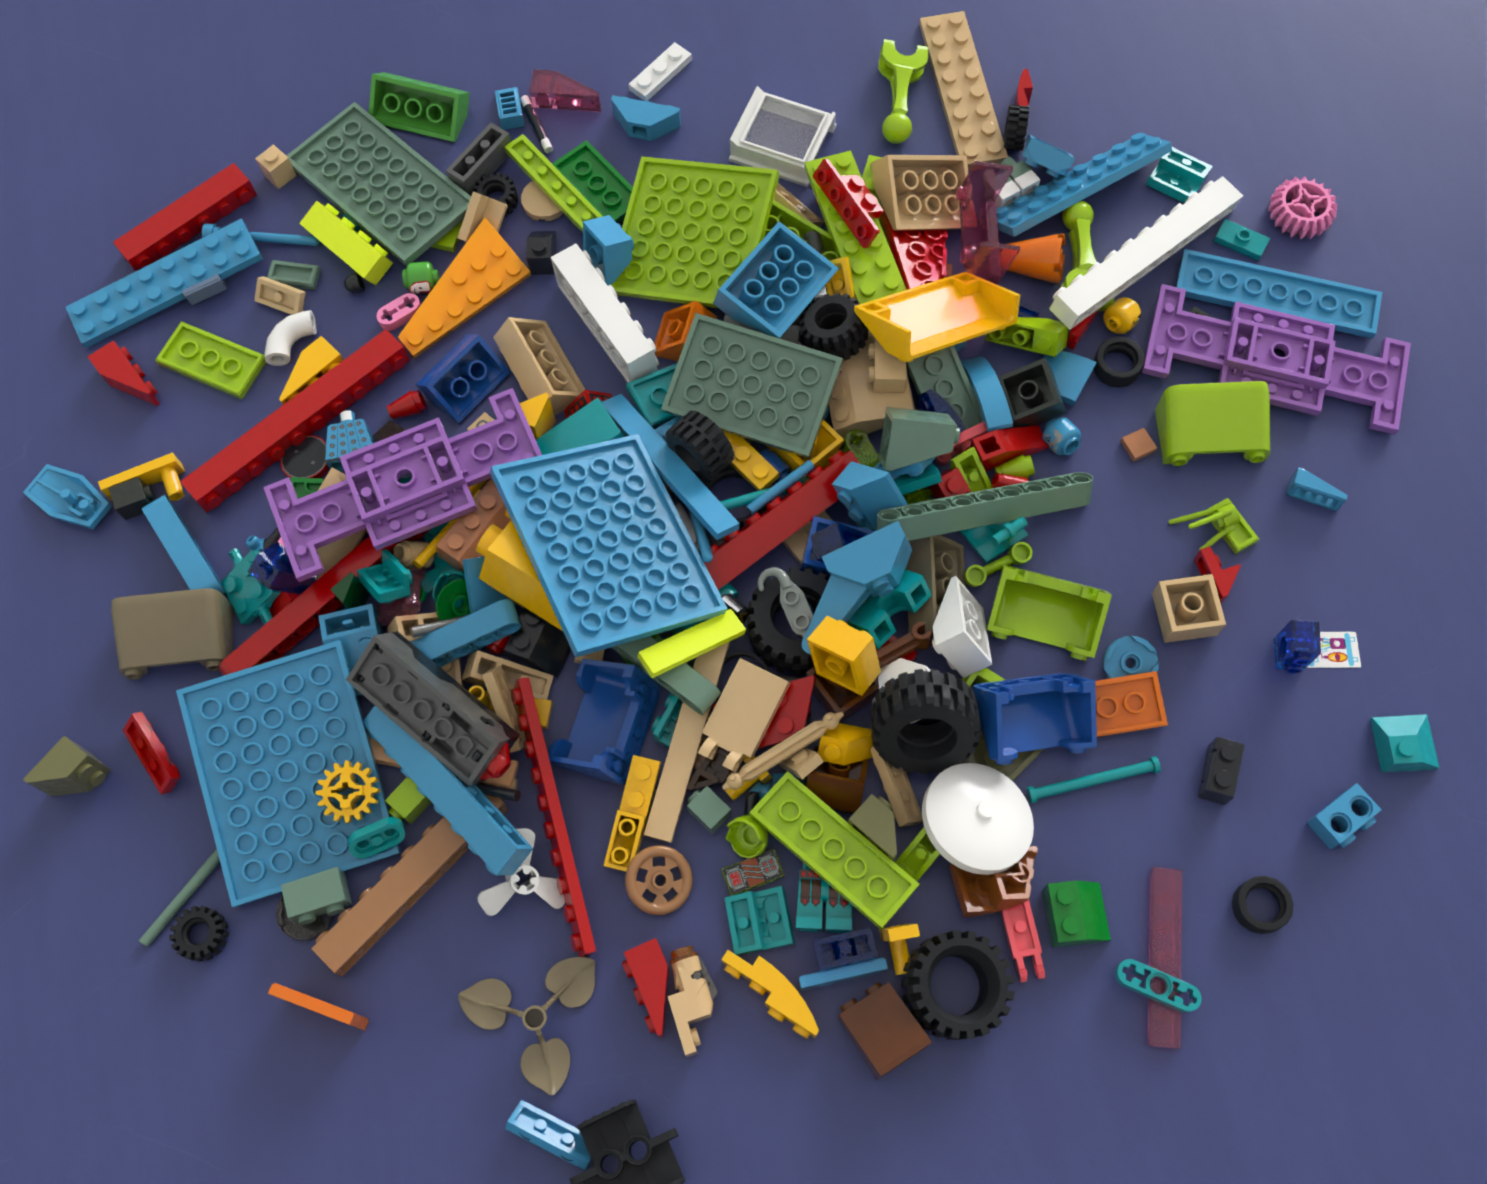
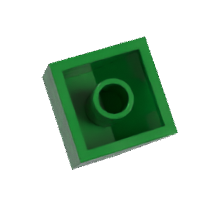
M1076 880L1049 883L1042 889L1052 948L1111 941L1100 883Z

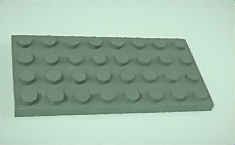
M353 102L286 155L295 172L405 266L416 260L464 219L471 199L469 194L356 102Z

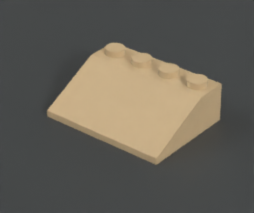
M886 155L871 163L874 189L894 231L975 228L967 156Z
M868 337V340L865 341L866 345L864 348H859V353L856 356L851 355L850 359L846 361L843 359L829 401L833 429L846 442L882 429L886 407L915 410L907 370L904 393L873 392V382H868V368L873 366V359H868V345L873 344V337Z

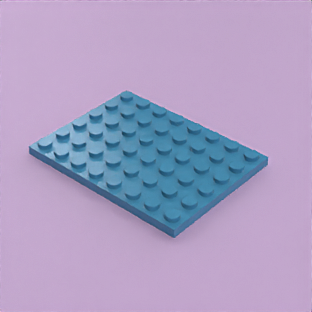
M638 434L491 466V477L575 658L725 614L727 611V607Z
M340 640L176 690L232 907H238L281 893L282 884L325 870L339 867L342 871L346 872L401 854L399 844L364 859L356 858L349 852L348 838L354 831L381 819L391 817L388 812V804L385 801L386 797L368 733L364 726V719L356 690L346 681L350 669L343 644ZM345 760L351 761L352 767L357 762L362 763V771L367 767L370 768L372 773L369 777H377L379 780L373 786L381 789L380 793L373 796V798L379 801L378 804L371 803L369 806L372 813L362 812L363 820L361 821L353 816L351 823H345L344 816L340 822L334 821L335 813L330 816L324 815L327 806H318L317 803L323 800V797L315 794L316 791L323 788L322 785L317 783L318 780L327 779L324 771L334 772V763L340 764L343 768ZM355 774L356 782L364 786V780ZM340 776L333 782L332 786H335L340 780ZM348 787V790L338 793L348 796L353 792L359 791ZM362 797L357 802L356 808L362 804L365 797ZM331 798L333 804L342 810L340 802L335 798Z

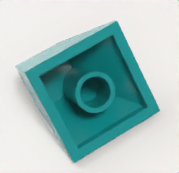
M1427 714L1372 717L1370 719L1381 773L1439 769Z

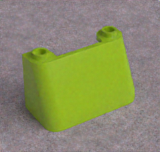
M1264 381L1173 385L1165 389L1155 408L1163 464L1183 466L1188 463L1194 454L1243 452V458L1250 460L1251 463L1262 462L1270 455V393L1268 384Z
M1003 565L987 630L992 631L991 636L1006 640L1007 635H1016L1065 648L1071 652V657L1086 661L1087 657L1095 658L1112 594L1098 588Z

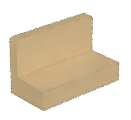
M473 192L457 238L467 242L484 218L499 233L507 204Z

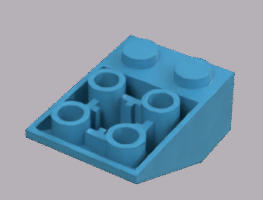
M372 603L319 616L323 645L340 640L343 644L350 672L373 636L383 634L379 613ZM355 689L357 697L362 696V694L357 689Z

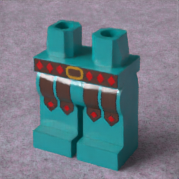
M803 863V867L799 872L795 931L821 932L823 903H826L825 933L851 934L852 904Z

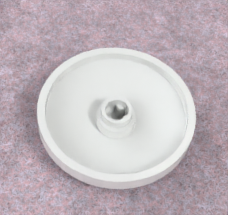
M962 763L951 766L942 771L931 782L923 798L922 819L931 843L946 860L962 870L981 875L1003 872L1015 865L1030 847L1034 831L1030 806L1016 784L996 769L976 763Z

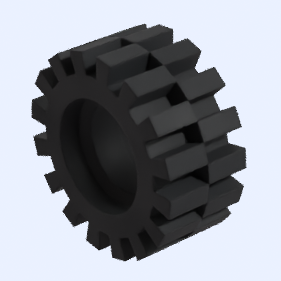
M1009 105L1004 132V148L1023 151L1028 127L1029 106Z
M490 172V177H486L484 174L481 176L482 181L476 180V185L473 186L474 192L484 196L497 191L503 192L504 195L495 200L507 204L506 212L509 214L513 213L512 208L516 209L518 195L515 184L511 178L509 179L508 175L504 174L502 177L501 172H497L496 176H494L493 172Z
M193 906L191 911L183 910L182 914L184 916L182 918L177 916L174 919L178 922L177 925H171L170 928L171 931H174V935H169V939L174 942L171 945L172 948L177 950V954L198 962H203V959H213L212 954L219 955L221 953L219 947H225L227 942L223 941L224 937H229V932L225 931V928L229 927L228 923L223 921L225 918L217 911L205 906L200 908ZM198 923H206L209 927L207 940L202 944L194 945L190 940L191 929Z

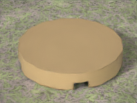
M533 181L524 187L521 194L522 207L526 215L533 220L545 219V221H552L563 214Z

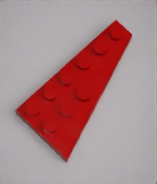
M884 211L880 218L906 290L945 278L947 266L945 241L948 238V231H894Z

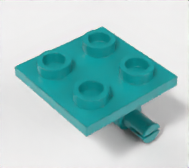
M1023 516L1017 520L960 531L986 564L1029 535L1024 529L1028 523Z

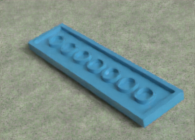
M1145 133L1134 134L1131 136V139L1112 146V149L1105 153L1093 156L1092 160L1085 164L1076 165L1065 176L1054 177L1053 181L1037 186L1031 193L1015 198L1014 202L1006 206L996 208L992 214L986 216L987 225L1015 237L1172 151L1171 142L1159 137L1146 135Z
M241 218L66 306V310L81 344L88 348L185 299L186 297L182 293L183 289L187 290L188 287L201 283V280L205 281L210 276L214 277L215 274L219 275L223 280L263 260Z
M1184 249L1175 286L1186 289V298L1231 308L1235 302L1245 303L1335 325L1334 331L1373 339L1377 333L1382 292L1188 249Z

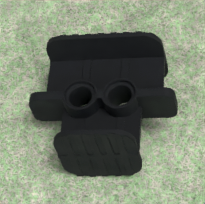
M635 1099L622 1102L608 1111L583 1121V1123L577 1126V1129L581 1132L594 1167L570 1178L571 1184H683L686 1182V1179L681 1172L669 1143L670 1140L679 1136L676 1128L651 1139ZM637 1141L644 1142L647 1147V1153L641 1160H636L631 1155V1147ZM608 1155H614L618 1160V1168L612 1174L606 1173L603 1169V1160Z

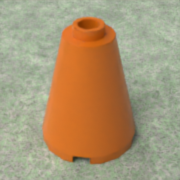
M1055 234L1003 244L1002 249H998L997 264H1001V269L1053 284H1060L1065 261V254H1063V249H1061L1062 246H1065V234Z

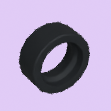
M1113 337L1107 339L1096 352L1094 361L1097 362L1094 368L1095 375L1101 382L1112 387L1129 386L1136 381L1144 366L1145 356L1142 348L1129 338ZM1112 352L1127 355L1133 362L1132 370L1117 372L1110 369L1104 361L1105 355Z
M1268 876L1253 877L1241 884L1233 894L1232 908L1234 916L1240 925L1250 932L1258 934L1272 933L1285 926L1293 914L1294 904L1291 894L1285 885L1275 878ZM1253 889H1267L1277 899L1279 913L1272 921H1258L1247 910L1246 897Z

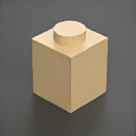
M274 144L255 158L264 177L278 189L297 176L289 158Z

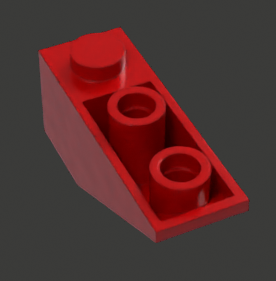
M113 340L87 356L109 386L156 406L160 404L154 396L158 391L149 380L147 382L143 381L142 378L146 376L137 363L134 365L130 363L134 358L125 346L119 348Z
M1038 425L994 430L973 438L970 444V448L975 447L985 472L995 469V467L1022 454L1023 456L1032 455L1048 449L1049 446L1043 440V433Z
M654 938L625 951L626 960L622 962L628 979L631 977L635 979L637 988L633 989L639 1006L645 1004L649 1015L644 1017L650 1033L656 1032L658 1037L662 1038L664 1037L669 967L657 939Z

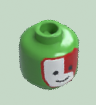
M412 262L402 271L404 288L409 289L412 294L430 293L440 279L439 270H434L430 262Z

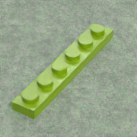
M524 134L504 146L507 155L582 233L583 221L603 217Z

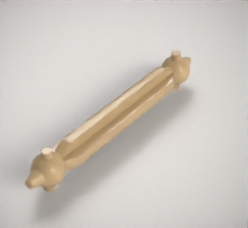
M829 712L825 714L822 721L812 722L745 764L739 773L729 774L722 786L723 790L739 789L743 785V781H752L822 737L827 729H835L839 725V720L844 716L843 712Z

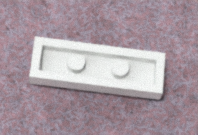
M674 42L628 84L629 91L643 101H648L692 61V54Z

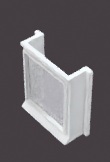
M757 86L730 138L731 155L729 161L745 167L776 169L780 174L779 178L808 187L810 182L804 169L805 162L815 160L827 133L834 132L837 123H835L836 113L832 112L830 114L765 93Z

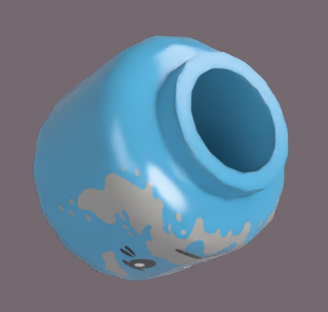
M1066 417L1050 420L1045 425L1042 436L1049 448L1057 455H1070L1079 448L1082 437L1081 431Z

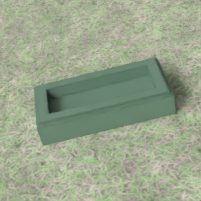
M272 260L267 278L297 289L315 291L321 269L318 265Z

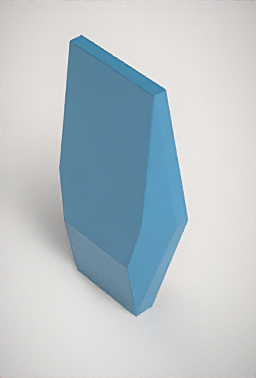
M49 464L45 465L23 492L50 517L94 530L112 507L83 475Z

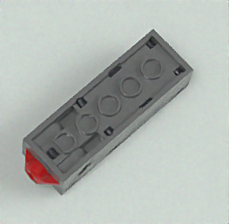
M398 631L373 636L349 673L346 681L469 787L487 779L500 778L511 765L509 751L520 734Z

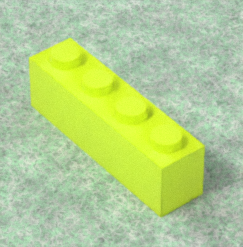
M316 201L299 224L359 275L376 286L393 264L386 257L388 252L377 243L375 246L370 244L372 239L361 230L357 233L354 230L356 225L346 217L340 219L337 216L340 212L332 205L327 203L324 206Z

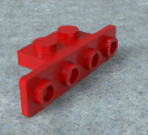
M823 159L813 174L814 180L861 246L869 248L880 232L872 219L879 218L884 210L879 205L877 198L866 187L861 177L858 175L840 176L830 160Z

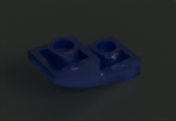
M930 389L918 395L922 411L947 413L956 423L957 428L960 429V433L967 430L956 411L939 394Z

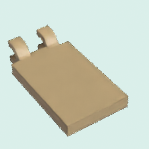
M740 658L702 731L703 734L709 737L702 744L698 753L713 761L719 747L729 751L730 753L722 766L737 773L745 755L753 759L791 683Z

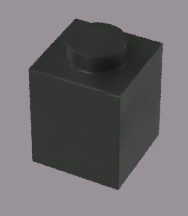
M139 477L109 488L114 508L125 520L144 514L141 508L153 502L152 499L156 498L151 485H146Z

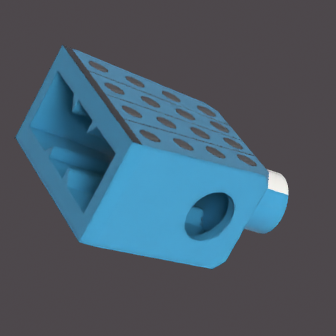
M353 411L341 412L339 414L340 423L331 424L327 427L325 461L329 469L333 467L340 472H344L340 456L374 443L364 419L356 420Z

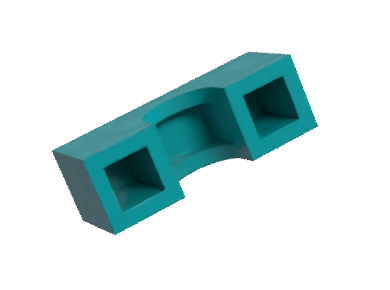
M905 570L899 586L893 588L894 591L884 597H879L878 595L875 597L871 596L847 621L848 625L859 631L868 632L874 638L876 649H879L896 632L890 617L904 610L915 613L932 596L923 575Z

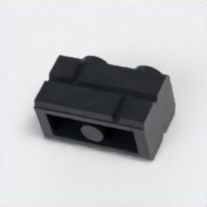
M1216 737L1208 745L1201 778L1202 784L1198 793L1199 798L1226 805L1234 798L1244 750L1242 743Z

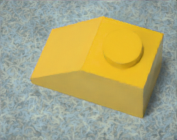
M839 723L835 729H827L820 738L818 754L824 762L839 765H848L873 758L870 748L874 747L871 729Z

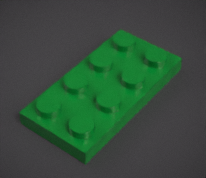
M587 140L552 163L602 216L610 215L618 224L624 221L633 186Z

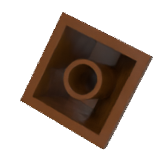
M880 982L874 984L865 991L867 997L859 1002L855 998L840 1007L842 1013L838 1016V1019L876 1080L932 1043L889 982L883 986Z

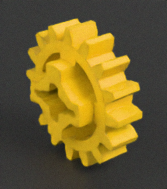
M345 760L343 768L340 764L334 763L335 771L325 770L324 773L327 779L318 780L317 782L323 786L322 790L315 792L316 795L323 797V800L317 804L320 807L327 806L324 815L330 816L335 813L334 821L340 822L343 816L345 823H351L353 816L361 821L363 820L362 812L371 814L370 804H378L379 802L373 798L374 794L381 792V789L373 786L379 780L377 777H369L372 773L370 768L367 767L362 771V763L357 762L352 767L351 761ZM355 774L364 780V786L356 782ZM340 776V780L335 786H332L333 782ZM348 787L359 791L353 792L348 796L338 793L348 790ZM362 797H365L362 804L356 808L357 802ZM331 798H335L340 802L342 810L333 804Z

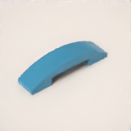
M982 356L960 360L980 405V416L987 431L1013 427V420L1004 391L990 363Z

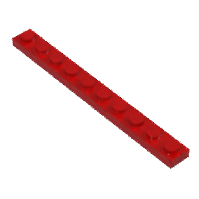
M529 677L520 678L513 687L514 689L511 690L513 704L518 705L520 713L517 720L521 732L524 731L526 738L524 742L525 755L527 758H531L533 767L530 769L531 780L534 785L537 784L539 795H537L538 809L540 812H544L546 820L543 823L546 839H550L553 849L550 850V859L553 867L557 866L559 874L557 888L559 894L564 895L566 906L563 908L564 917L567 923H571L573 932L570 935L571 946L574 952H578V957H587L596 952V947Z

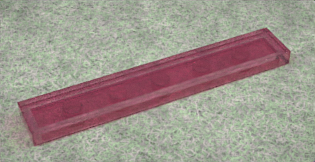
M1152 867L1149 966L1181 980L1182 870ZM1154 977L1150 981V988L1155 994L1161 995L1165 992L1166 986L1162 979ZM1172 990L1171 994L1168 996V999L1171 1000V996L1174 995L1181 997V994L1176 993ZM1149 998L1148 1046L1180 1049L1181 1012Z

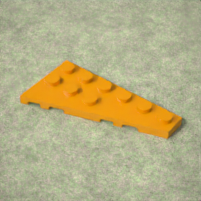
M486 218L482 220L399 334V342L413 359L531 276V271Z

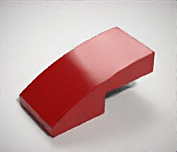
M1023 69L1020 76L1014 105L1028 106V103H1030L1033 85L1028 69Z

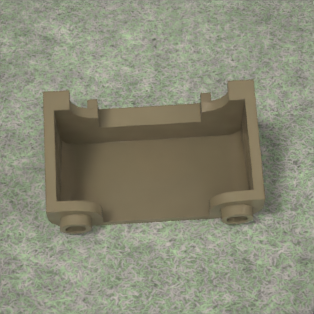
M209 588L118 597L111 601V617L119 672L127 679H141L142 675L148 673L149 667L199 662L201 665L206 666L207 670L219 671L220 663L233 652L234 608L229 600L218 590Z

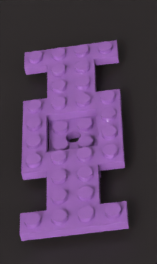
M1161 284L1141 373L1167 379L1172 358L1219 369L1218 383L1264 381L1269 387L1270 405L1318 416L1322 410L1324 395L1372 406L1369 429L1393 435L1399 430L1411 343L1385 337L1381 343L1380 357L1370 356L1335 347L1336 341H1333L1335 325L1240 302L1234 303L1230 322L1182 311L1186 289ZM1274 349L1282 350L1285 357L1277 356L1274 353Z
M513 388L488 397L497 417L496 420L448 439L438 417L340 456L339 458L346 473V480L298 499L289 477L263 487L296 579L301 582L325 572L317 551L318 548L364 529H367L372 544L377 551L478 510L468 487L492 478L490 474L491 466L542 455ZM402 475H412L410 482L406 484L399 483Z

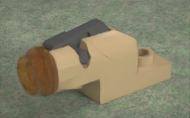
M686 946L670 953L675 991L679 990V993L667 997L685 1056L690 1057L698 1054L696 1046L701 1045L696 1027L690 1029L689 1025L712 1016V1000L716 997L718 991L701 958H698V952H694L693 946Z

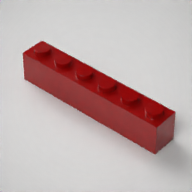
M232 163L113 241V244L136 272L169 255L173 250L201 233L204 224L216 223L244 203L249 202L257 194L250 180L235 163Z

